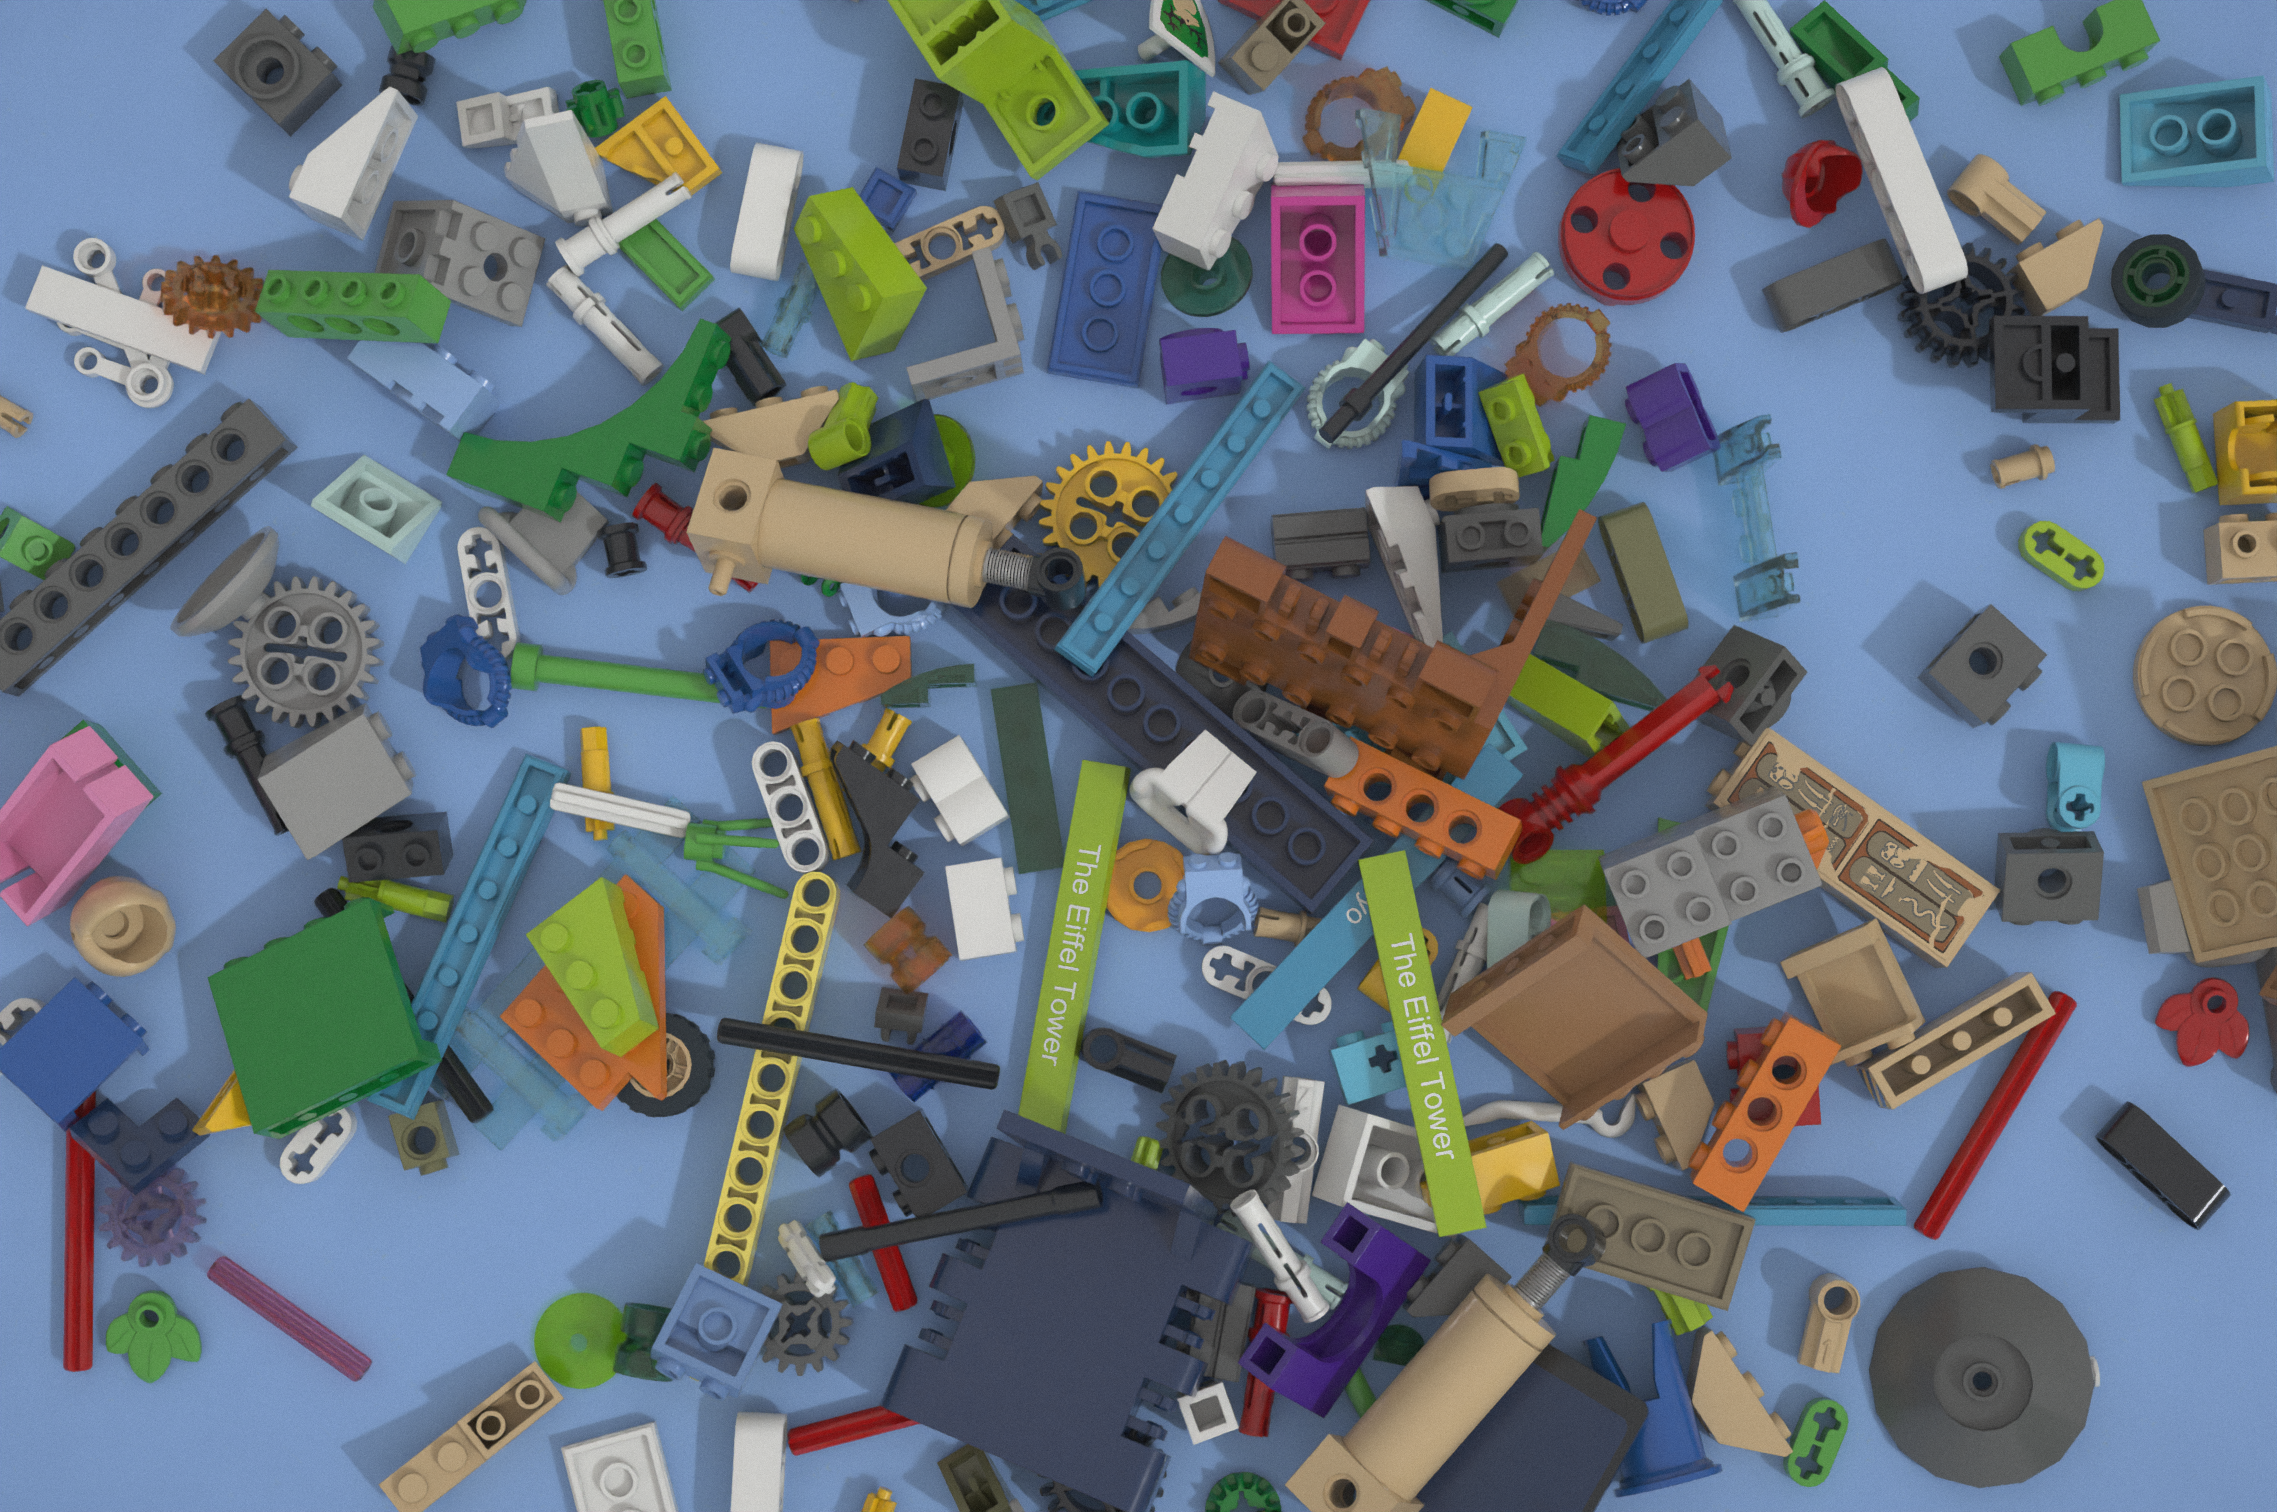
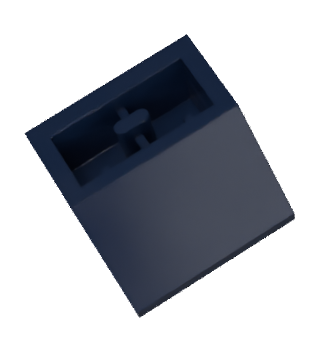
M922 399L871 423L868 429L871 437L870 452L866 456L841 465L838 472V478L844 491L916 505L956 487L929 399Z

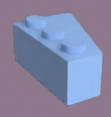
M360 340L347 357L357 368L459 442L464 432L478 435L501 405L491 394L495 388L492 383L474 370L467 375L457 368L455 364L458 359L437 343L430 349L423 343Z

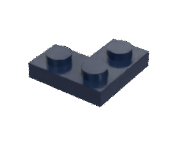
M107 1098L69 1128L72 1138L135 1196L210 1136V1134L199 1136L192 1131L200 1118L178 1098L171 1101L140 1127Z

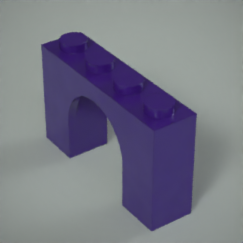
M1348 1202L1320 1241L1346 1260L1349 1267V1285L1337 1310L1318 1330L1301 1338H1291L1264 1323L1238 1361L1239 1365L1270 1389L1322 1418L1326 1417L1406 1299L1407 1292L1432 1261Z

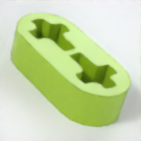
M2039 521L2027 527L2019 537L2018 549L2021 556L2028 563L2069 590L2084 591L2099 583L2104 575L2102 557L2094 549L2053 522ZM2046 533L2049 536L2047 540L2048 546L2057 551L2058 554L2056 555L2047 549L2037 553L2034 550L2037 542L2032 536L2037 537ZM2067 558L2074 563L2083 559L2086 560L2088 564L2085 570L2090 574V577L2084 576L2077 580L2073 576L2076 570L2075 567L2064 559Z

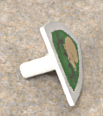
M1151 0L1149 29L1156 34L1138 45V53L1141 58L1149 61L1172 46L1209 76H1215L1214 39L1201 0Z

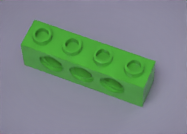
M603 0L618 84L625 97L629 99L672 91L656 1Z
M268 270L255 312L287 337L438 343L451 300L420 274Z

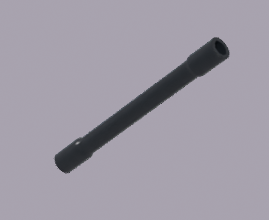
M1098 1179L1095 1185L1081 1181L1057 1186L1049 1191L869 1227L857 1226L822 1233L819 1237L820 1251L824 1261L830 1262L865 1255L873 1250L1053 1214L1066 1215L1101 1208L1104 1204L1103 1193Z

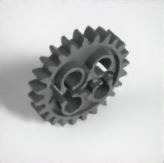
M1227 1060L1213 1063V1067L1208 1063L1197 1067L1196 1073L1190 1072L1181 1076L1183 1085L1180 1084L1168 1090L1175 1101L1171 1100L1160 1106L1169 1115V1119L1156 1123V1127L1167 1132V1138L1158 1141L1159 1147L1169 1149L1170 1153L1169 1156L1161 1161V1165H1174L1176 1171L1171 1177L1184 1180V1182L1192 1185L1208 1201L1213 1202V1205L1219 1209L1217 1215L1227 1212L1230 1208L1233 1217H1237L1236 1213L1232 1211L1230 1204L1240 1194L1249 1190H1256L1261 1202L1266 1205L1279 1200L1277 1192L1281 1193L1292 1186L1286 1176H1292L1300 1172V1168L1291 1161V1158L1298 1157L1305 1152L1303 1148L1293 1144L1294 1138L1305 1134L1304 1130L1292 1127L1290 1122L1300 1112L1299 1110L1286 1111L1283 1106L1289 1100L1290 1093L1277 1096L1274 1090L1278 1079L1272 1078L1262 1083V1068L1257 1067L1246 1073L1245 1061L1233 1063L1230 1067ZM1209 1101L1215 1108L1216 1117L1214 1122L1201 1126L1200 1132L1212 1136L1205 1138L1202 1135L1182 1143V1138L1186 1136V1132L1190 1129L1189 1125L1210 1117L1206 1109V1103ZM1250 1110L1258 1117V1129L1249 1120ZM1225 1131V1135H1226V1136H1224V1135L1219 1136V1135H1216V1134H1219V1133ZM1278 1133L1279 1137L1274 1140L1275 1143L1271 1146V1151L1251 1159L1254 1173L1250 1175L1244 1167V1157L1251 1152L1259 1150L1260 1144H1255V1142L1248 1140L1255 1138L1258 1141ZM1234 1140H1235V1141H1238V1140L1243 1141V1142H1241V1143H1238V1144L1234 1145ZM1202 1147L1210 1155V1166L1204 1162L1201 1156Z

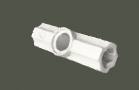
M1283 1076L1281 1094L1289 1092L1291 1095L1283 1106L1286 1111L1299 1110L1300 1114L1290 1122L1292 1127L1304 1130L1305 1134L1299 1137L1306 1144V1152L1302 1159L1294 1162L1300 1168V1172L1292 1176H1286L1292 1185L1291 1188L1281 1193L1277 1192L1279 1200L1266 1205V1209L1274 1220L1307 1224L1314 1164L1319 1156L1317 1139L1325 1081ZM1278 1133L1273 1137L1271 1146L1275 1143L1274 1140L1279 1137Z

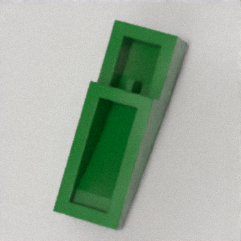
M1825 0L1790 28V35L1801 51L1814 58L1816 63L1813 67L1835 92L1836 84L1883 67L1887 70L1894 83L1909 122L1918 116L1920 97L1888 69V58Z
M1589 415L1583 423L1575 459L1561 455L1555 462L1540 523L1543 553L1566 533L1578 510L1584 511L1601 487L1618 452L1626 426L1625 423Z

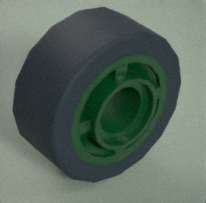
M2153 234L2133 241L2119 254L2112 268L2111 288L2120 310L2132 322L2148 328H2166L2184 321L2197 309L2205 292V274L2196 251L2184 240L2169 234ZM2165 273L2170 276L2168 283L2160 289L2146 287L2149 278L2155 274Z

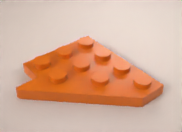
M626 874L616 885L621 887L623 891L625 913L629 928L634 932L636 940L634 946L640 969L645 973L659 1029L622 1057L602 1049L546 965L500 1015V1018L596 1109L601 1111L608 1106L632 1077L655 1098L663 1101L667 1096L664 907L633 878Z

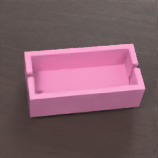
M90 726L51 744L0 809V884L29 868L35 871V873L3 889L0 893V897L27 927L64 907L154 798L126 765L118 768L114 764L118 756Z

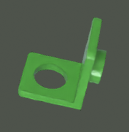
M8 506L0 515V536L9 524L5 534L0 539V557L42 580L46 579L44 575L54 563L64 558L69 559L75 549V545L72 542L26 518Z

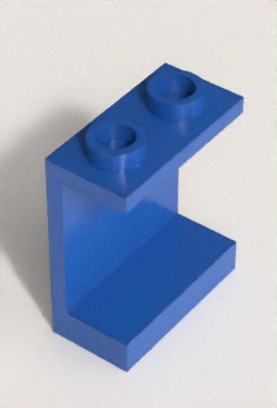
M75 977L0 1048V1072L65 1132L79 1119L74 1111L135 1051L144 1056L150 1050L142 1039L147 1031L128 1013L119 1018L107 1007L113 1000L97 984L91 981L85 987Z

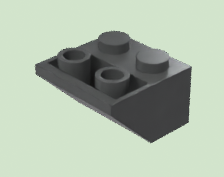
M1690 79L1680 86L1669 87L1657 98L1656 104L1641 115L1637 114L1635 116L1636 119L1628 130L1621 133L1622 138L1617 143L1621 175L1627 182L1695 186L1732 159L1722 116Z

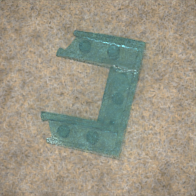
M1770 414L1757 416L1719 434L1718 439L1721 449L1713 452L1718 486L1737 483L1738 489L1732 492V503L1735 516L1737 518L1742 517L1745 535H1741L1739 539L1740 554L1743 563H1749L1750 568L1733 576L1740 622L1778 617L1800 603L1799 594L1793 595L1788 593L1794 591L1792 573H1784L1787 569L1799 568L1797 552L1777 556L1764 473L1782 458L1779 443L1772 444L1769 432L1761 433L1771 424L1772 418Z

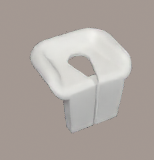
M1205 729L1165 770L1162 768H1149L1136 775L1130 785L1129 792L1132 799L1143 811L1196 854L1219 855L1225 847L1228 837L1227 824L1224 818L1250 783L1256 771ZM1182 804L1186 808L1187 817L1181 814L1174 806Z

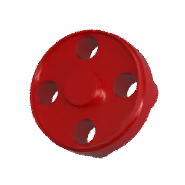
M1620 168L1601 173L1583 184L1570 199L1558 227L1559 253L1567 273L1583 291L1594 297L1597 302L1606 306L1641 304L1664 294L1678 281L1687 268L1695 244L1693 215L1687 200L1675 185L1627 182L1621 175ZM1631 185L1645 187L1650 196L1649 201H1635L1629 195L1628 187ZM1576 215L1587 217L1592 223L1593 230L1588 233L1576 231L1571 224V217ZM1663 241L1676 243L1680 247L1681 258L1670 259L1666 257L1661 251L1660 243ZM1612 271L1620 274L1625 283L1624 288L1613 290L1607 287L1603 280V273Z

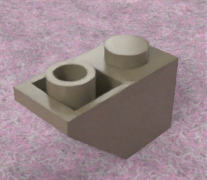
M1280 0L1243 34L1220 59L1218 64L1249 95L1262 92L1326 23L1304 0Z

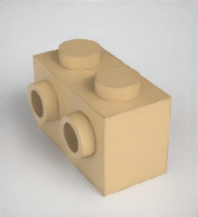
M2277 513L2265 515L2266 521H2249L2248 514L2224 515L2219 517V523L2203 530L2207 585L2277 582Z

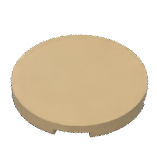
M2195 606L2180 610L2163 618L2145 635L2134 660L2133 685L2141 709L2157 729L2182 743L2196 746H2212L2230 742L2241 737L2263 720L2275 697L2277 666L2274 654L2270 653L2264 639L2247 618L2222 607Z

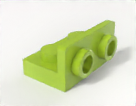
M1524 373L1507 378L1478 392L1504 466L1515 470L1518 478L1549 468L1550 463L1555 461L1550 439L1544 431L1535 406L1534 395L1528 386Z

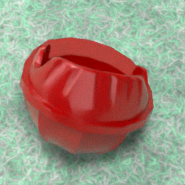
M1818 140L1804 145L1788 157L1785 162V169L1781 174L1783 179L1782 190L1786 199L1790 201L1791 216L1796 225L1807 228L1816 225L1827 214L1836 212V204L1839 199L1860 186L1863 165L1856 153L1838 146L1834 140Z

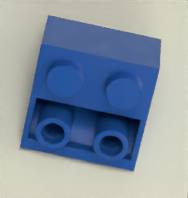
M1426 355L1414 372V442L1491 462L1494 466H1504L1478 392L1507 379V374L1473 357Z

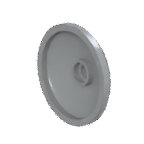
M271 526L264 527L233 551L186 601L174 618L170 629L179 637H192L217 631L236 620L239 616L246 620L254 616L266 602V599L261 594L275 571L279 549L278 533Z

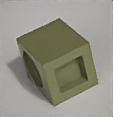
M444 1100L421 1105L414 1120L398 1113L388 1116L404 1171L419 1168L420 1175L423 1176L449 1168L446 1159L460 1155ZM423 1126L431 1129L436 1138L435 1146L429 1153L422 1152L415 1142L416 1134Z

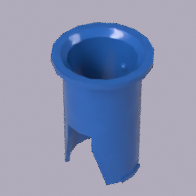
M1671 1319L1652 1323L1653 1381L1658 1397L1643 1400L1649 1407V1416L1620 1466L1622 1478L1619 1482V1487L1613 1490L1615 1497L1630 1496L1708 1477L1723 1471L1721 1464H1713V1461L1706 1457L1671 1330ZM1603 1336L1584 1340L1583 1343L1587 1345L1593 1371L1631 1393L1629 1383Z

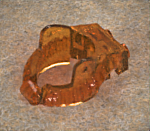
M1387 66L1377 71L1373 68H1366L1358 78L1354 76L1340 77L1338 81L1336 79L1332 80L1330 85L1328 83L1325 84L1323 90H1318L1316 97L1311 99V105L1307 108L1308 114L1305 115L1307 123L1304 125L1307 134L1302 137V140L1311 155L1319 153L1321 158H1327L1329 161L1369 160V157L1374 158L1378 155L1377 152H1381L1384 149V144H1388L1389 136L1402 131L1404 125L1412 121L1413 112L1416 111L1412 99L1409 95L1404 97L1399 88L1402 86L1398 74L1395 71L1390 72ZM1356 96L1366 101L1374 109L1377 118V130L1359 141L1355 147L1344 148L1332 142L1325 144L1319 129L1321 126V113L1328 104L1334 100Z
M1561 303L1557 304L1558 307L1551 306L1548 311H1542L1540 317L1536 316L1534 324H1530L1529 327L1531 329L1525 335L1528 336L1527 341L1524 340L1516 345V356H1513L1504 365L1508 368L1505 371L1508 378L1524 373L1528 386L1534 395L1535 406L1543 407L1550 400L1561 402L1567 396L1568 391H1572V393H1576L1579 389L1583 391L1586 389V386L1589 385L1591 387L1594 385L1593 382L1600 379L1601 373H1605L1606 370L1604 368L1606 365L1609 366L1610 361H1608V358L1612 355V352H1610L1612 342L1609 343L1611 336L1610 333L1607 334V327L1611 323L1600 309L1590 312L1588 307H1580L1581 304H1575L1574 306L1571 303H1566V305ZM1567 318L1577 319L1581 322H1586L1596 334L1595 357L1592 364L1577 376L1564 378L1554 375L1546 369L1541 358L1540 345L1543 336L1559 320Z

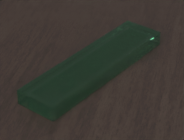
M1037 682L991 689L1019 875L1063 868L1064 853Z

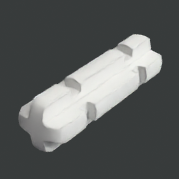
M796 1220L789 1224L783 1223L778 1228L780 1233L778 1241L783 1249L788 1252V1257L802 1279L807 1281L805 1284L810 1292L816 1297H821L825 1293L831 1294L835 1290L834 1282L836 1277L831 1269L825 1265L826 1262L812 1239L806 1236L808 1233L803 1225Z

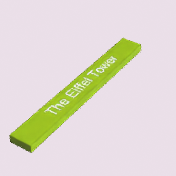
M1082 760L1018 1112V1115L1064 1134L1067 1128L1131 768Z
M1403 850L1359 859V869L1438 1237L1487 1228L1443 1026H1441L1442 1018L1406 852Z

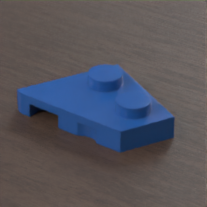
M1402 440L1395 487L1418 486L1423 499L1427 500L1430 499L1429 480L1434 475L1448 471L1491 468L1492 463L1414 441Z

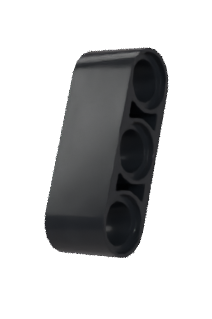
M2127 1101L2095 1136L2098 1143L2176 1216L2196 1230H2200L2231 1196L2229 1190L2148 1114L2131 1102Z

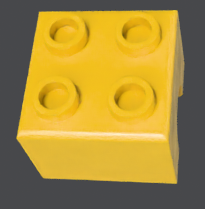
M2277 400L2235 401L2213 413L2219 505L2277 503Z

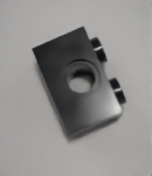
M915 78L897 165L899 178L906 184L946 191L964 103L962 92L948 84Z
M447 812L375 817L342 839L349 883L444 875L453 857Z
M923 1109L916 1111L870 1139L875 1148L868 1153L882 1176L890 1173L899 1188L892 1194L906 1217L914 1214L915 1217L932 1214L969 1191V1187ZM919 1154L928 1161L929 1172L925 1179L915 1181L906 1176L903 1164L907 1156Z

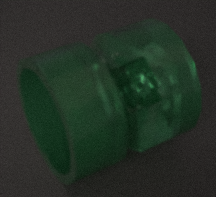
M625 1303L620 1330L626 1335V1338L617 1344L612 1367L614 1372L645 1380L664 1382L674 1380L660 1373L655 1368L658 1361L650 1358L652 1346L672 1308L644 1303Z

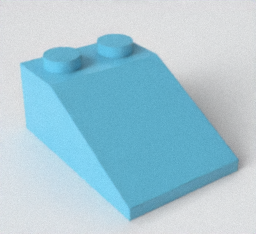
M2264 75L2120 94L2121 175L2123 186L2233 187L2274 182L2272 93Z

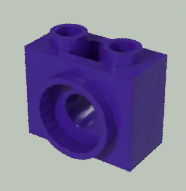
M1198 328L1175 332L1159 339L1160 366L1166 404L1236 395L1240 392L1241 381L1248 380L1247 371L1250 370L1247 345L1246 342L1237 343L1236 330L1223 331L1218 328Z

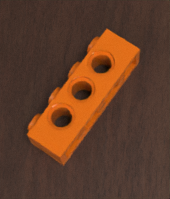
M1350 736V739L1358 747V760L1348 774L1339 778L1328 777L1324 787L1328 797L1332 798L1330 804L1349 816L1355 817L1357 812H1360L1374 819L1372 825L1391 837L1397 838L1399 833H1402L1416 840L1414 846L1433 858L1440 859L1441 855L1444 854L1458 861L1457 868L1475 879L1482 880L1486 875L1497 880L1523 831L1521 820ZM1376 782H1385L1392 787V790L1384 800L1373 801L1366 796L1368 788ZM1417 803H1428L1434 808V813L1427 821L1415 822L1408 817L1412 806ZM1459 824H1470L1477 830L1474 839L1468 843H1457L1451 839L1450 835L1452 830Z
M1786 1011L1781 1020L1774 1017L1766 1027L1760 1039V1043L1765 1045L1756 1062L1749 1059L1745 1063L1736 1080V1084L1741 1087L1732 1103L1725 1100L1721 1104L1711 1124L1717 1128L1708 1144L1701 1141L1697 1145L1687 1164L1689 1168L1693 1169L1689 1175L1693 1184L1742 1212L1745 1211L1841 1048L1837 1040ZM1782 1056H1791L1797 1060L1795 1074L1787 1079H1778L1772 1074L1773 1063ZM1760 1097L1770 1099L1773 1102V1111L1769 1117L1764 1120H1754L1748 1116V1106L1754 1099ZM1742 1139L1749 1144V1151L1745 1158L1739 1161H1730L1723 1156V1149L1729 1141Z

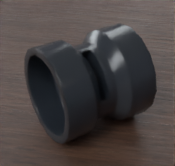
M391 45L387 58L391 73L382 77L379 92L382 93L388 87H392L401 93L408 104L424 105L427 88L423 82H425L427 76L432 74L436 59L426 52L414 53L413 50L397 55L394 47Z

